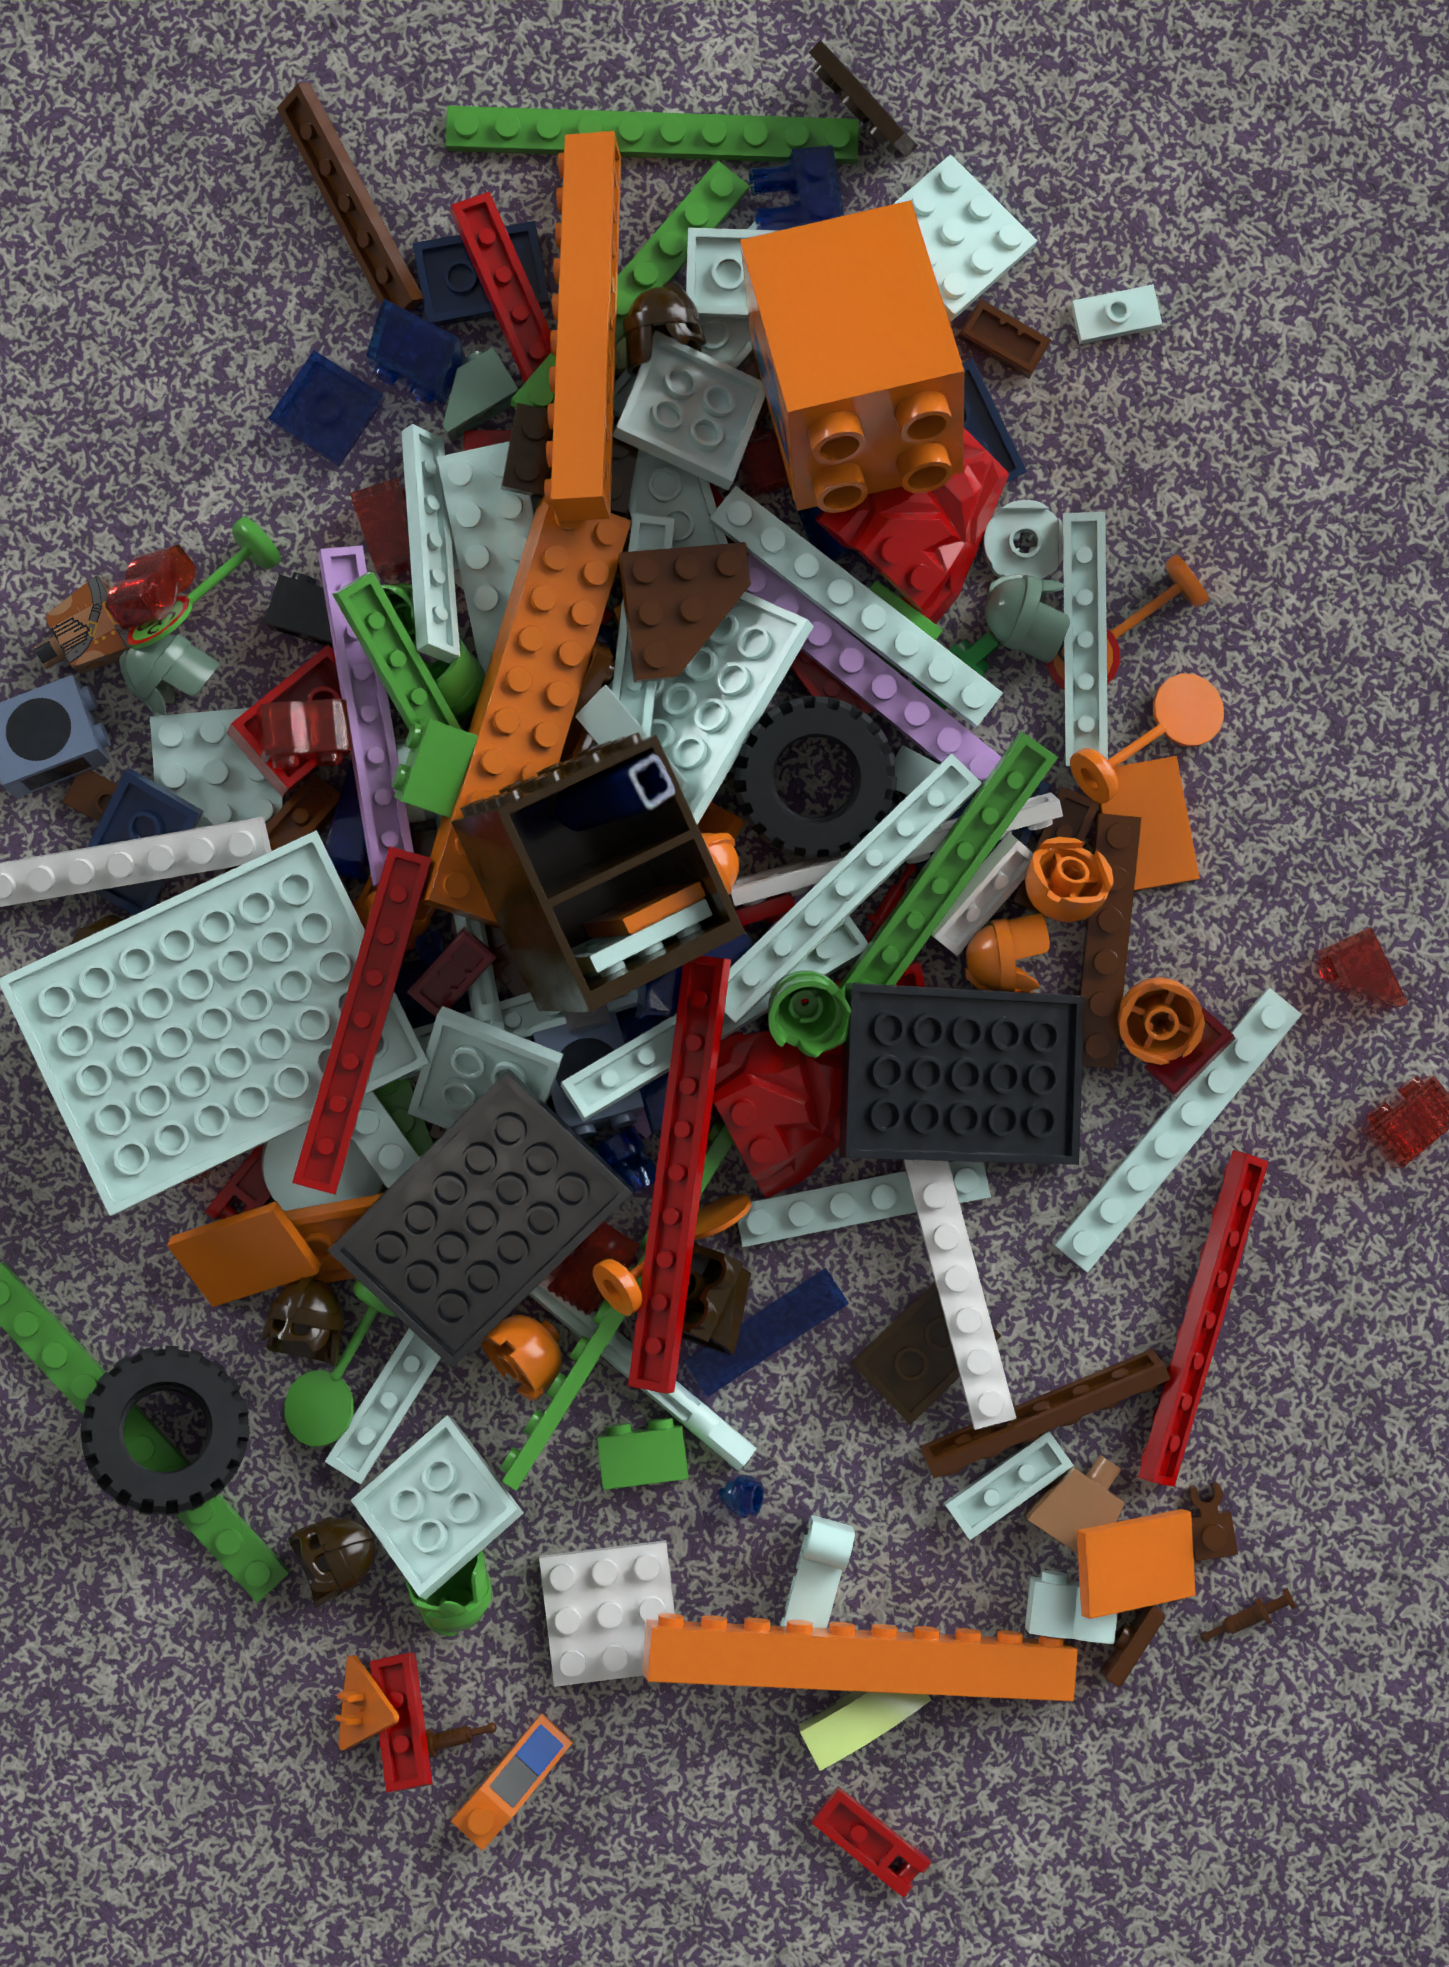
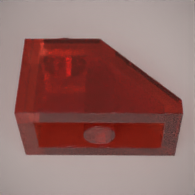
M1372 927L1358 931L1317 951L1320 960L1316 961L1317 969L1322 979L1327 984L1332 982L1335 989L1389 1009L1408 1004Z

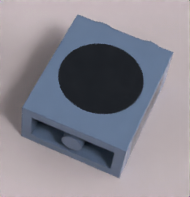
M73 675L0 702V781L2 786L15 798L110 762L106 747L111 746V742L104 725L101 722H96L93 711L98 709V704L89 686L83 687Z
M615 1011L609 1012L612 1024L572 1034L569 1033L567 1024H563L532 1034V1042L563 1054L548 1100L551 1110L582 1139L596 1134V1128L610 1124L613 1129L624 1128L636 1123V1117L642 1116L644 1104L638 1089L583 1122L561 1088L562 1081L625 1044Z

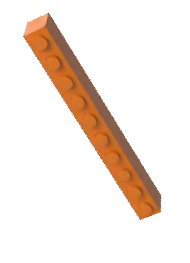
M605 131L565 135L564 152L558 153V170L560 178L563 179V187L557 188L556 200L558 211L562 213V222H556L555 239L557 248H560V258H554L553 269L555 282L559 284V293L552 295L553 316L555 320H558L557 330H551L550 336L552 354L556 356V366L549 368L550 389L552 393H555L554 403L548 404L547 410L549 428L553 430V441H547L546 443L547 464L549 467H552L551 479H545L544 492L547 505H553L559 522L610 519L621 154L615 132Z
M661 1613L658 1614V1620L646 1619L642 1673L647 1682L1074 1701L1078 1649L1069 1642L1064 1641V1638L1038 1635V1639L1023 1638L1022 1633L1010 1630L997 1631V1637L981 1636V1631L969 1628H957L955 1635L939 1634L940 1630L938 1628L928 1626H915L912 1633L897 1632L898 1628L896 1626L887 1624H873L871 1630H855L854 1624L846 1622H830L829 1628H813V1623L805 1620H788L787 1626L770 1625V1620L763 1618H745L744 1624L727 1623V1618L721 1616L706 1615L701 1617V1622L684 1621L683 1615Z

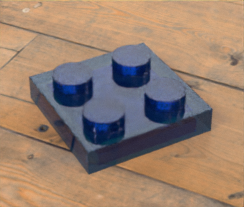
M313 350L268 417V420L271 424L340 467L384 402L385 397L376 389Z

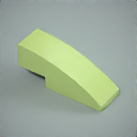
M854 1691L837 1700L836 1705L800 1723L799 1730L821 1771L889 1731L930 1702L931 1699L929 1695Z

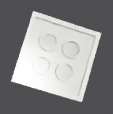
M666 1540L540 1556L539 1561L554 1687L644 1676L642 1665L646 1619L658 1620V1614L661 1613L675 1614Z

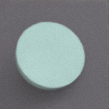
M309 1122L264 1144L261 1163L263 1178L271 1196L284 1211L376 1195L383 1185L382 1179L353 1138L336 1195L292 1183Z

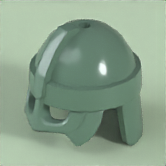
M1023 574L1004 576L991 582L987 588L986 595H988L985 603V619L988 628L1000 640L1002 646L1014 651L1019 650L1040 661L1050 663L1064 641L1070 625V618L1067 614L1048 606L1045 602V596L1062 590L1065 585L1056 582V580H1043Z
M168 634L158 642L141 649H126L119 657L121 673L127 686L139 700L145 703L156 717L166 714V703H174V687L188 695H196L220 664L215 658L190 644L191 642L181 634L176 636Z

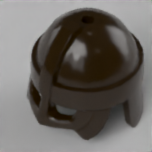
M672 282L663 284V287H654L642 292L633 301L627 317L623 320V332L626 338L627 373L632 376L637 375L641 364L647 363L651 359L655 331L700 352L702 346L707 343L694 302L684 290Z
M302 1277L300 1280L289 1284L278 1295L276 1301L271 1302L267 1315L269 1317L265 1322L261 1340L268 1338L267 1349L269 1351L311 1358L336 1366L339 1358L341 1330L344 1328L345 1315L342 1314L339 1299L334 1290L323 1281L316 1280L313 1277Z
M326 1517L316 1521L315 1524L295 1531L288 1539L307 1577L312 1592L314 1609L340 1594L347 1593L359 1586L361 1580L372 1567L376 1555L375 1543L370 1530L353 1519Z

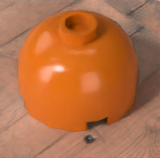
M1060 836L1045 840L1041 843L1039 849L1033 853L1024 877L1027 896L1032 905L1044 916L1058 922L1072 923L1090 917L1103 905L1114 882L1112 868L1105 857L1097 850L1093 855L1088 850L1083 849L1082 847L1085 842L1076 838Z
M1165 977L1144 979L1131 987L1121 1000L1117 1016L1120 1036L1130 1053L1144 1062L1159 1065L1167 1064L1169 1060L1176 1059L1181 1055L1183 1058L1189 1055L1201 1041L1205 1026L1201 1005L1193 992L1177 980Z
M525 1315L505 1317L483 1338L486 1341L481 1344L488 1359L505 1378L507 1373L514 1380L519 1381L522 1385L516 1391L530 1401H536L549 1390L562 1367V1353L557 1344L561 1337L554 1326L546 1320L539 1323L534 1318Z

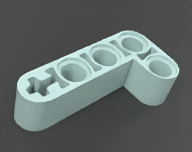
M811 1515L807 1525L809 1528L808 1534L804 1536L796 1565L798 1571L796 1576L793 1577L786 1602L785 1618L782 1617L780 1626H787L788 1620H805L812 1622L813 1628H827L842 1570H846L855 1537L853 1526Z

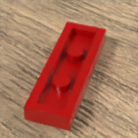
M408 1652L370 1661L372 1678L399 1715L397 1724L379 1733L386 1793H395L433 1785L416 1653Z

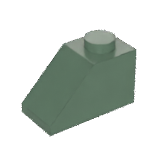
M493 347L486 352L477 350L471 353L462 361L463 365L457 368L443 422L444 430L450 442L463 436L464 431L473 430L512 407L510 405L511 398L519 389Z

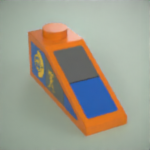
M541 1713L454 1811L451 1822L483 1851L513 1818L573 1744V1741Z

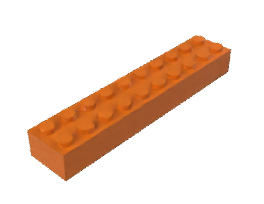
M545 496L539 499L468 732L478 735V739L451 817L442 816L430 855L432 862L420 903L492 927H499L451 821L463 816L460 810L463 806L481 798L485 799L495 794L499 795L498 790L517 781H524L533 776L537 777L538 771L560 761L618 568V555L623 551L631 520L610 513V519L559 522L553 505H547Z

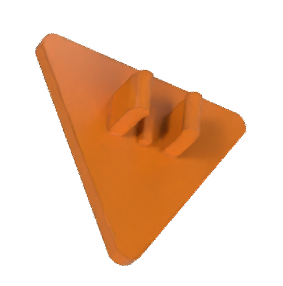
M348 1656L344 1691L337 1694V1698L343 1700L341 1715L335 1716V1721L340 1722L338 1746L342 1751L362 1743L397 1724L399 1721L398 1713L358 1656Z

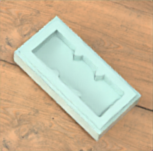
M1154 284L1073 300L1071 304L1079 345L1159 329L1162 325Z

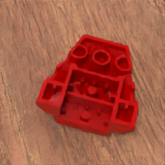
M964 428L963 472L953 474L943 486L925 493L908 492L902 486L868 494L861 504L850 510L838 513L822 510L815 520L843 547L856 550L904 596L902 598L903 601L934 624H937L959 597L1009 473Z
M770 1029L769 1031L743 1034V1031L734 1032L720 1041L713 1102L753 1179L756 1180L766 1199L805 1180L813 1170L839 1147L843 1043L814 1058L805 1055L798 1047L787 1042L782 1047L779 1046L772 1037Z

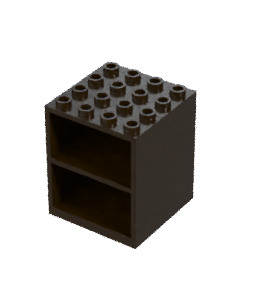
M639 732L612 742L610 740L601 745H594L575 754V759L572 758L562 763L558 762L538 771L537 777L533 776L524 781L520 780L498 790L499 795L495 794L485 799L481 798L460 808L463 816L451 821L538 1011L591 1012L745 934L744 928L657 735L642 739ZM700 881L706 894L704 899H706L713 915L700 921L702 928L699 931L680 939L674 936L662 940L664 948L643 958H639V955L624 959L623 961L626 966L611 975L601 977L598 974L590 978L587 975L583 976L571 948L592 938L588 937L583 923L656 887Z

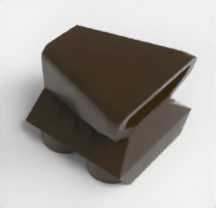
M694 1243L682 1339L733 1357L738 1344L752 1274L742 1267L743 1262L722 1252Z

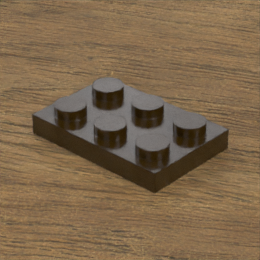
M821 40L809 51V54L817 61V64L812 68L813 71L836 94L841 90L845 92L840 100L864 125L869 120L872 121L873 125L868 131L891 155L898 149L907 157L918 147L914 140Z
M517 403L501 490L538 498L545 496V479H551L552 467L548 466L546 458L547 441H553V430H550L548 424V409ZM613 437L610 513L625 517L628 510L639 449Z
M935 1280L851 1361L854 1367L910 1425L960 1377ZM992 1326L997 1341L1002 1335Z

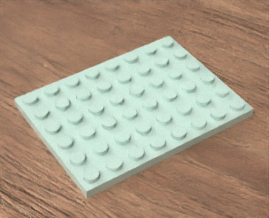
M317 830L0 978V987L109 1216H114L310 1122L365 932ZM395 991L365 1095L429 1064Z

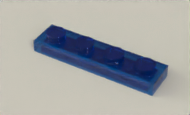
M825 1267L744 1320L741 1324L738 1344L733 1357L703 1347L685 1359L684 1362L705 1395L709 1397L848 1305L849 1302Z

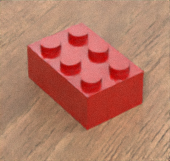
M329 644L234 720L227 731L228 736L282 798L349 743L335 654Z

